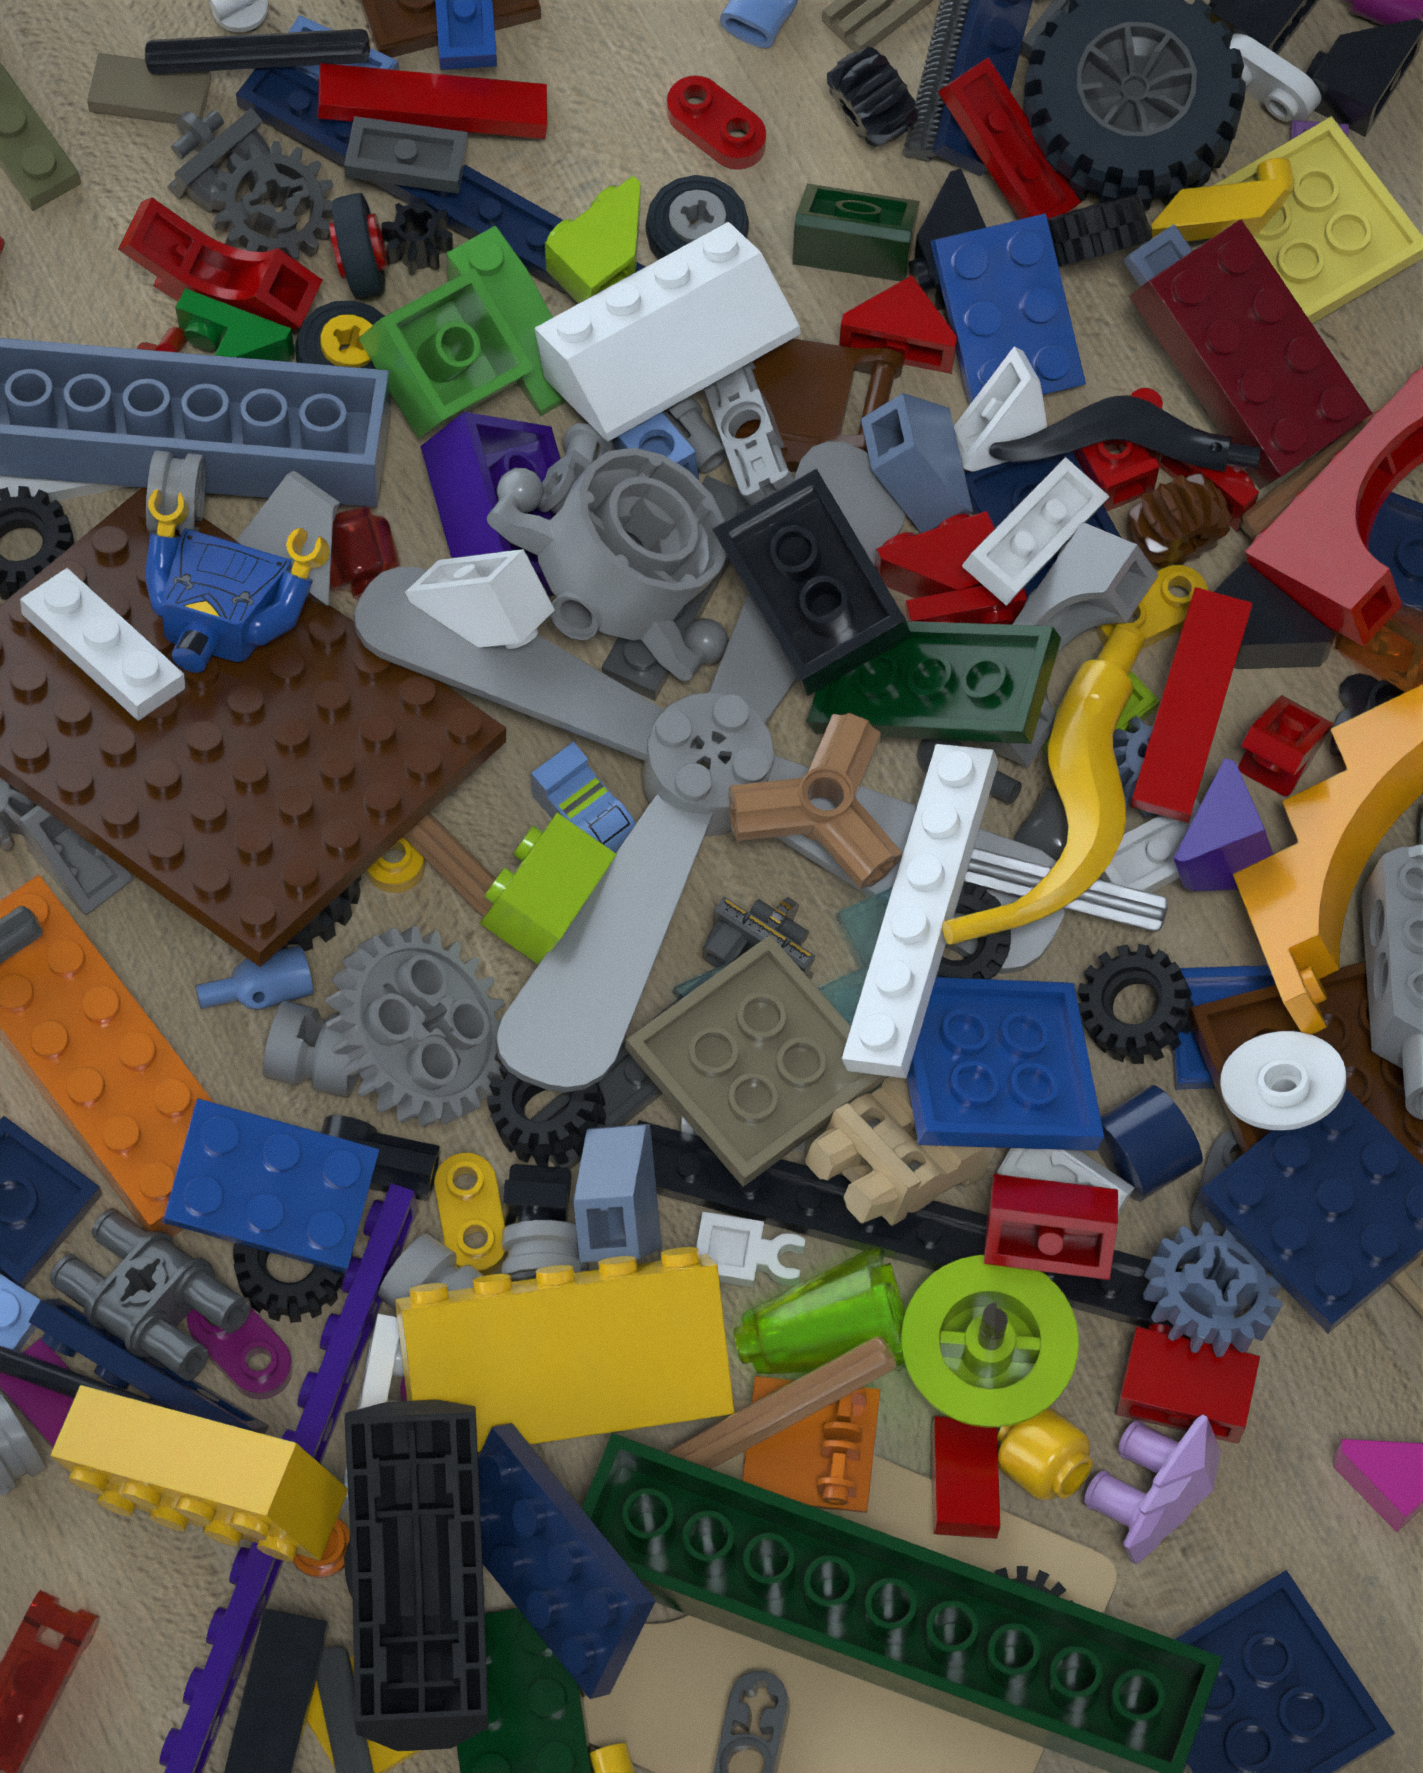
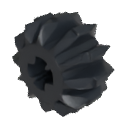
M867 46L857 52L854 51L838 61L837 66L827 73L829 93L835 99L838 105L837 108L845 116L847 124H850L855 129L858 137L864 138L867 144L877 147L888 141H894L908 131L907 128L917 121L915 100L907 89L908 85L902 81L897 69L890 65L886 56L881 55L877 49Z

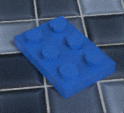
M1046 214L948 236L930 242L950 327L957 336L956 353L969 405L1014 346L1024 351L1041 382L1042 395L1086 384Z
M197 1098L162 1223L345 1273L350 1262L379 1149Z

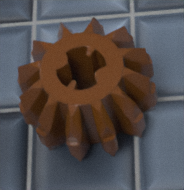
M1192 474L1187 478L1179 475L1170 483H1159L1158 488L1152 493L1142 495L1141 503L1133 506L1129 512L1131 520L1128 523V527L1133 534L1131 539L1139 546L1148 561L1154 563L1157 568H1165L1172 564L1183 565L1192 558L1200 559L1201 554L1207 549L1216 548L1218 545L1217 540L1226 536L1230 531L1228 523L1232 516L1227 509L1228 503L1220 489H1216L1212 480H1206L1202 474Z

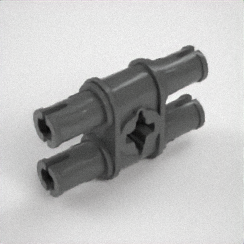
M114 1208L106 1210L99 1216L92 1228V1235L96 1242L123 1260L117 1268L105 1278L79 1258L69 1254L57 1262L50 1274L51 1284L84 1308L89 1324L109 1331L125 1343L126 1349L130 1353L138 1357L152 1356L186 1381L194 1379L199 1375L208 1361V1351L205 1350V1347L177 1328V1325L186 1315L194 1309L226 1333L231 1334L243 1326L250 1314V1304L247 1300L215 1279L214 1270L209 1262L203 1258H193L177 1247L172 1237L164 1231L147 1232Z

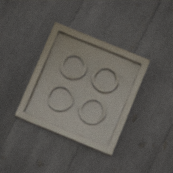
M771 934L627 1038L625 1050L743 1187L830 1122L834 1110L847 1103L850 1104L863 1094L870 1093L888 1077L847 1071L842 1061V1056L851 1026Z

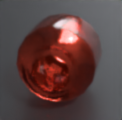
M369 507L356 508L336 514L332 527L330 586L336 590H351L353 599H359L370 582L381 572L401 567V559L391 524L383 516L372 515L371 508Z

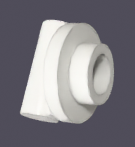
M208 0L216 22L224 29L232 32H247L255 29L265 20L268 13V0Z

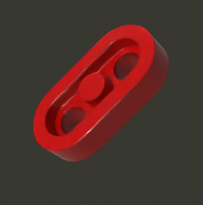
M697 75L687 76L672 85L667 95V117L675 130L726 168L734 170L747 169L761 160L766 149V128L759 116L709 78ZM699 97L704 99V101L699 104H691L687 99ZM740 129L747 134L743 137H733L729 132Z

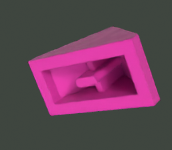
M1341 1440L1334 1454V1469L1398 1532L1423 1509V1443Z

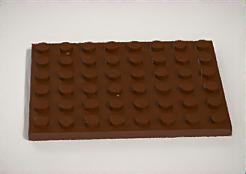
M142 487L0 605V778L261 967L506 743V727L442 682L379 658L365 648L358 638L354 621L332 606L315 603L308 597L305 600L297 624L290 631L264 646H257L247 660L234 662L212 655L202 672L194 673L182 669L172 658V651L176 644L169 642L164 637L163 618L152 611L146 585L145 569L151 533L147 532L146 527L147 488ZM202 518V521H195L194 527H200V533L237 543L234 538L205 518ZM175 530L174 536L181 537L179 531ZM68 568L184 673L185 689L138 721L22 615L20 599Z

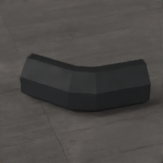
M442 1400L384 1402L346 1412L344 1418L352 1565L354 1714L356 1735L395 1751L451 1749L489 1728L476 1407Z

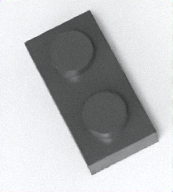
M354 116L344 163L345 178L459 194L469 144L468 132Z

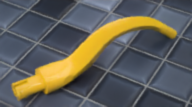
M1121 623L1115 625L1097 659L1084 661L1079 666L1054 718L1047 747L1048 766L1064 805L1068 823L1067 842L1059 860L1036 887L1015 902L945 920L942 923V932L944 939L949 945L1010 930L1047 917L1081 896L1099 879L1110 865L1122 842L1126 824L1125 797L1113 750V733L1133 692V685L1128 675L1145 643L1144 635L1135 627Z

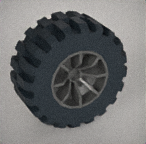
M1070 0L1068 12L1057 9L1046 22L1045 34L1037 36L1031 50L1029 67H1027L1023 112L1028 118L1036 144H1038L1046 156V161L1056 174L1061 172L1071 180L1069 187L1074 190L1077 197L1081 200L1086 198L1088 192L1101 196L1100 203L1141 194L1145 211L1150 210L1152 199L1161 197L1163 204L1167 206L1181 189H1185L1187 186L1189 188H1198L1209 181L1212 168H1220L1228 156L1232 140L1236 136L1245 100L1246 82L1241 79L1244 63L1240 50L1236 48L1230 49L1232 32L1224 21H1218L1214 25L1209 21L1212 8L1204 1L1195 0L1191 5L1184 0Z

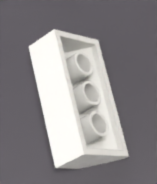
M729 222L535 327L544 379L607 442L801 334L800 325L762 253Z

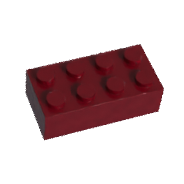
M1242 219L1160 272L1129 296L1221 434L1232 436V443L1262 447L1258 471L1246 469L1259 490L1282 477L1373 414Z

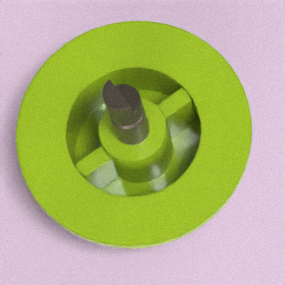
M976 1255L962 1258L943 1266L929 1276L915 1292L903 1320L901 1333L902 1355L906 1370L916 1389L938 1411L951 1419L972 1426L985 1428L1007 1427L1020 1424L1041 1414L1064 1392L1071 1380L1078 1359V1327L1074 1312L1064 1293L1043 1272L983 1264L984 1255Z

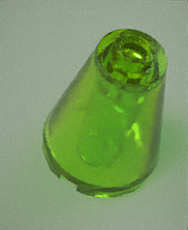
M884 1247L867 1249L744 1312L742 1315L743 1326L734 1328L735 1343L742 1364L753 1363L758 1374L809 1373L873 1337L881 1336L891 1347L896 1359L897 1366L891 1372H900L906 1369L902 1355L903 1349L898 1333L902 1332L905 1309L891 1263L882 1265L886 1253Z

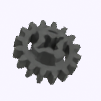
M273 141L269 154H262L256 143L250 144L247 151V161L235 153L232 154L227 163L229 172L219 171L214 185L220 191L213 192L209 201L210 208L222 211L214 218L212 224L214 230L228 229L230 233L225 244L232 247L241 244L246 248V251L266 252L279 248L298 261L299 249L312 257L319 247L316 237L327 239L330 233V223L325 219L333 217V201L324 199L331 193L334 186L332 180L318 181L316 179L322 164L318 160L307 166L302 164L300 160L303 149L298 146L292 151L290 156L282 155L279 141ZM249 178V190L251 193L242 196L241 201L235 202L238 187ZM264 198H269L272 204L263 206ZM283 205L282 211L276 212L274 206ZM310 208L308 223L297 232L295 216L302 215L305 209Z

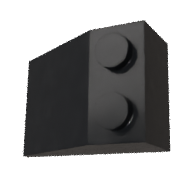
M817 468L712 528L807 696L911 637L904 615Z

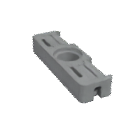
M753 362L746 364L704 388L739 491L749 506L756 504L795 481L788 470L781 448L785 446L771 407L759 390L753 369L756 367ZM753 419L761 420L758 430L750 437L744 439L735 438L736 432L742 424Z

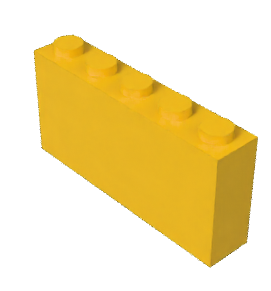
M680 1247L662 1251L660 1261L637 1264L636 1257L617 1256L600 1260L598 1262L599 1269L574 1273V1268L571 1265H555L537 1269L535 1271V1279L511 1282V1276L508 1274H492L473 1279V1288L448 1291V1286L445 1283L414 1286L409 1289L410 1297L395 1299L407 1401L442 1400L475 1406L478 1452H481L492 1427L510 1423L516 1427L530 1445L734 1414L718 1265L707 1254L699 1255V1249L696 1247Z

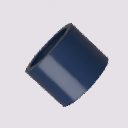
M1156 1085L1149 1086L1101 1116L1104 1139L1098 1148V1152L1111 1172L1135 1188L1130 1196L1136 1201L1141 1202L1203 1162L1199 1142L1186 1117L1171 1097Z

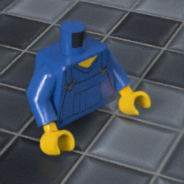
M155 489L149 497L148 508L153 517L158 521L157 533L150 534L145 580L152 611L163 618L164 637L169 642L176 644L172 651L174 662L182 669L194 673L202 672L212 655L234 662H241L247 660L257 646H264L290 631L297 624L313 582L308 577L310 570L321 567L329 559L330 549L327 541L319 536L314 550L310 554L302 556V548L307 541L308 532L303 528L293 530L286 542L287 552L295 560L292 566L291 559L184 528L181 537L174 536L175 527L182 524L189 513L188 503L179 492L176 511L170 515H162L159 512L162 492L159 489Z

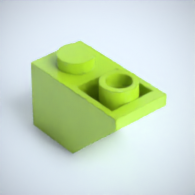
M634 175L618 187L611 185L602 190L596 196L589 209L574 220L569 218L560 222L550 232L547 241H545L546 271L578 304L636 273L641 214V182Z

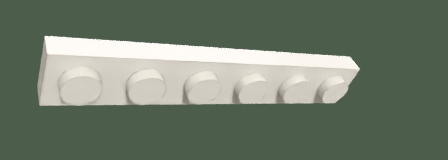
M943 744L935 745L842 1056V1061L847 1071L907 1078L946 945L942 932V923L954 917L997 770L998 760L992 749Z

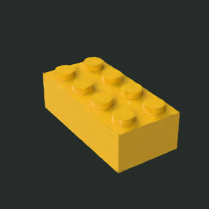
M82 1385L79 1387L50 1455L71 1472L68 1478L69 1482L86 1491L99 1494L96 1501L97 1504L111 1512L132 1517L135 1509L150 1513L149 1518L154 1522L180 1532H184L188 1524L204 1528L202 1532L209 1538L233 1547H238L241 1539L258 1543L257 1549L261 1552L286 1562H293L296 1554L320 1561L348 1493V1488L297 1443Z

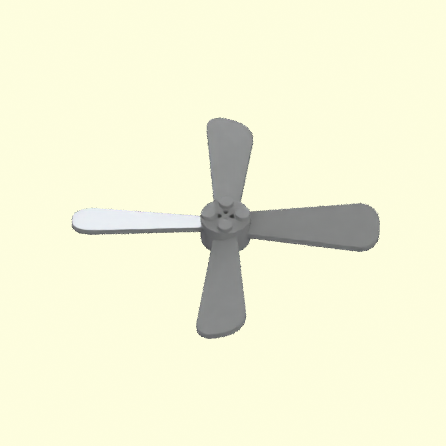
M826 441L812 447L801 459L794 479L797 480L817 468L875 566L876 549L882 547L888 539L900 534L906 513L873 473L868 453L846 442ZM396 567L381 572L363 592L354 612L356 635L369 651L381 659L644 760L641 775L644 795L649 802V806L616 852V857L560 941L550 953H546L502 1017L496 1036L498 1058L507 1071L519 1079L547 1090L564 1093L586 1089L602 1080L616 1062L704 837L725 835L732 831L728 796L730 785L803 778L808 772L809 767L774 755L772 736L766 726L798 679L749 594L746 597L709 693L690 694L670 704L664 710L538 634L529 643L515 649H507L505 645L478 648L409 602L405 591L427 570L418 567ZM703 760L710 763L709 769L699 763ZM860 786L855 798L903 853L917 806ZM823 797L810 800L816 808L821 810L837 808L835 803ZM979 828L974 848L1052 868L1057 863L1042 850ZM803 834L775 837L887 908L900 862L892 868L886 877L875 885L860 890L819 841L811 840ZM985 888L999 900L1002 906L1013 903L1021 898ZM1062 908L1040 920L1011 929L1010 951L1002 969L998 973L1020 972L1036 963L1050 946L1066 909ZM955 912L953 918L965 916L966 914ZM980 937L952 945L946 942V946L967 958L978 948Z

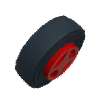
M354 193L334 199L332 205L334 222H331L329 227L333 251L341 278L347 279L355 299H364L384 293V270L388 269V259L376 213L370 212L368 203L362 193Z

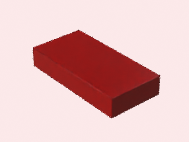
M934 1416L931 1427L933 1534L997 1539L1001 1527L997 1428L977 1427L961 1423L950 1417Z

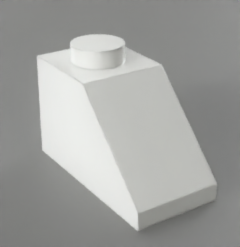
M524 549L438 560L405 591L410 603L478 648L505 645L507 649L521 647L537 636V627L555 611Z

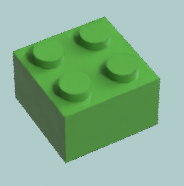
M475 268L386 315L358 338L376 369L389 370L390 393L418 439L451 422L463 412H468L508 390L534 370L532 363Z

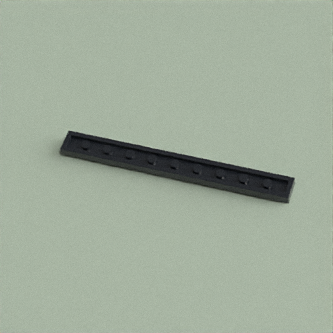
M638 1120L637 1125L650 1124L658 1195L746 1219L764 1221V1224L935 1271L962 1258L984 1255L988 1215L933 1200L916 1212H908L905 1219L893 1226L883 1216L860 1223L846 1207L844 1195L851 1182L845 1176L837 1174L829 1180L819 1179L808 1166L780 1159L743 1187L701 1137ZM1114 1250L1110 1280L1041 1271L1060 1288L1070 1303L1071 1308L1147 1329L1152 1324L1173 1326L1169 1320L1154 1322L1151 1316L1158 1302L1144 1299L1143 1293L1150 1281L1144 1275L1151 1261L1150 1259ZM1178 1267L1175 1272H1181L1183 1268Z

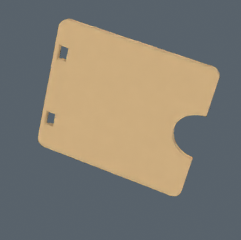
M733 1401L734 1413L751 1405L752 1401ZM731 1415L718 1416L714 1424ZM746 1451L714 1467L712 1470L742 1480ZM876 1455L873 1456L867 1513L818 1508L992 1573L1006 1567L1009 1579H1017V1566H1028L1027 1579L1032 1581L1036 1580L1039 1570L1050 1574L1043 1585L1047 1589L1051 1590L1060 1582L1066 1591L1058 1597L1068 1601L1073 1600L1076 1604L1101 1613H1105L1116 1588L1117 1571L1113 1562L1107 1556L1001 1509V1527L997 1539L933 1534L932 1480ZM690 1615L667 1623H645L610 1695L589 1699L585 1694L583 1698L590 1746L600 1749L613 1744L627 1743L633 1766L648 1773H713L730 1693L734 1684L743 1675L752 1671H766L775 1675L783 1682L790 1700V1715L777 1773H1035L1045 1750L1044 1747ZM759 1688L756 1697H745L743 1703L749 1705L752 1712L750 1732L736 1727L734 1735L753 1734L770 1742L772 1734L762 1735L759 1727L764 1709H775L777 1703L771 1701L767 1688ZM754 1750L737 1752L729 1763V1773H763L765 1769L764 1757Z

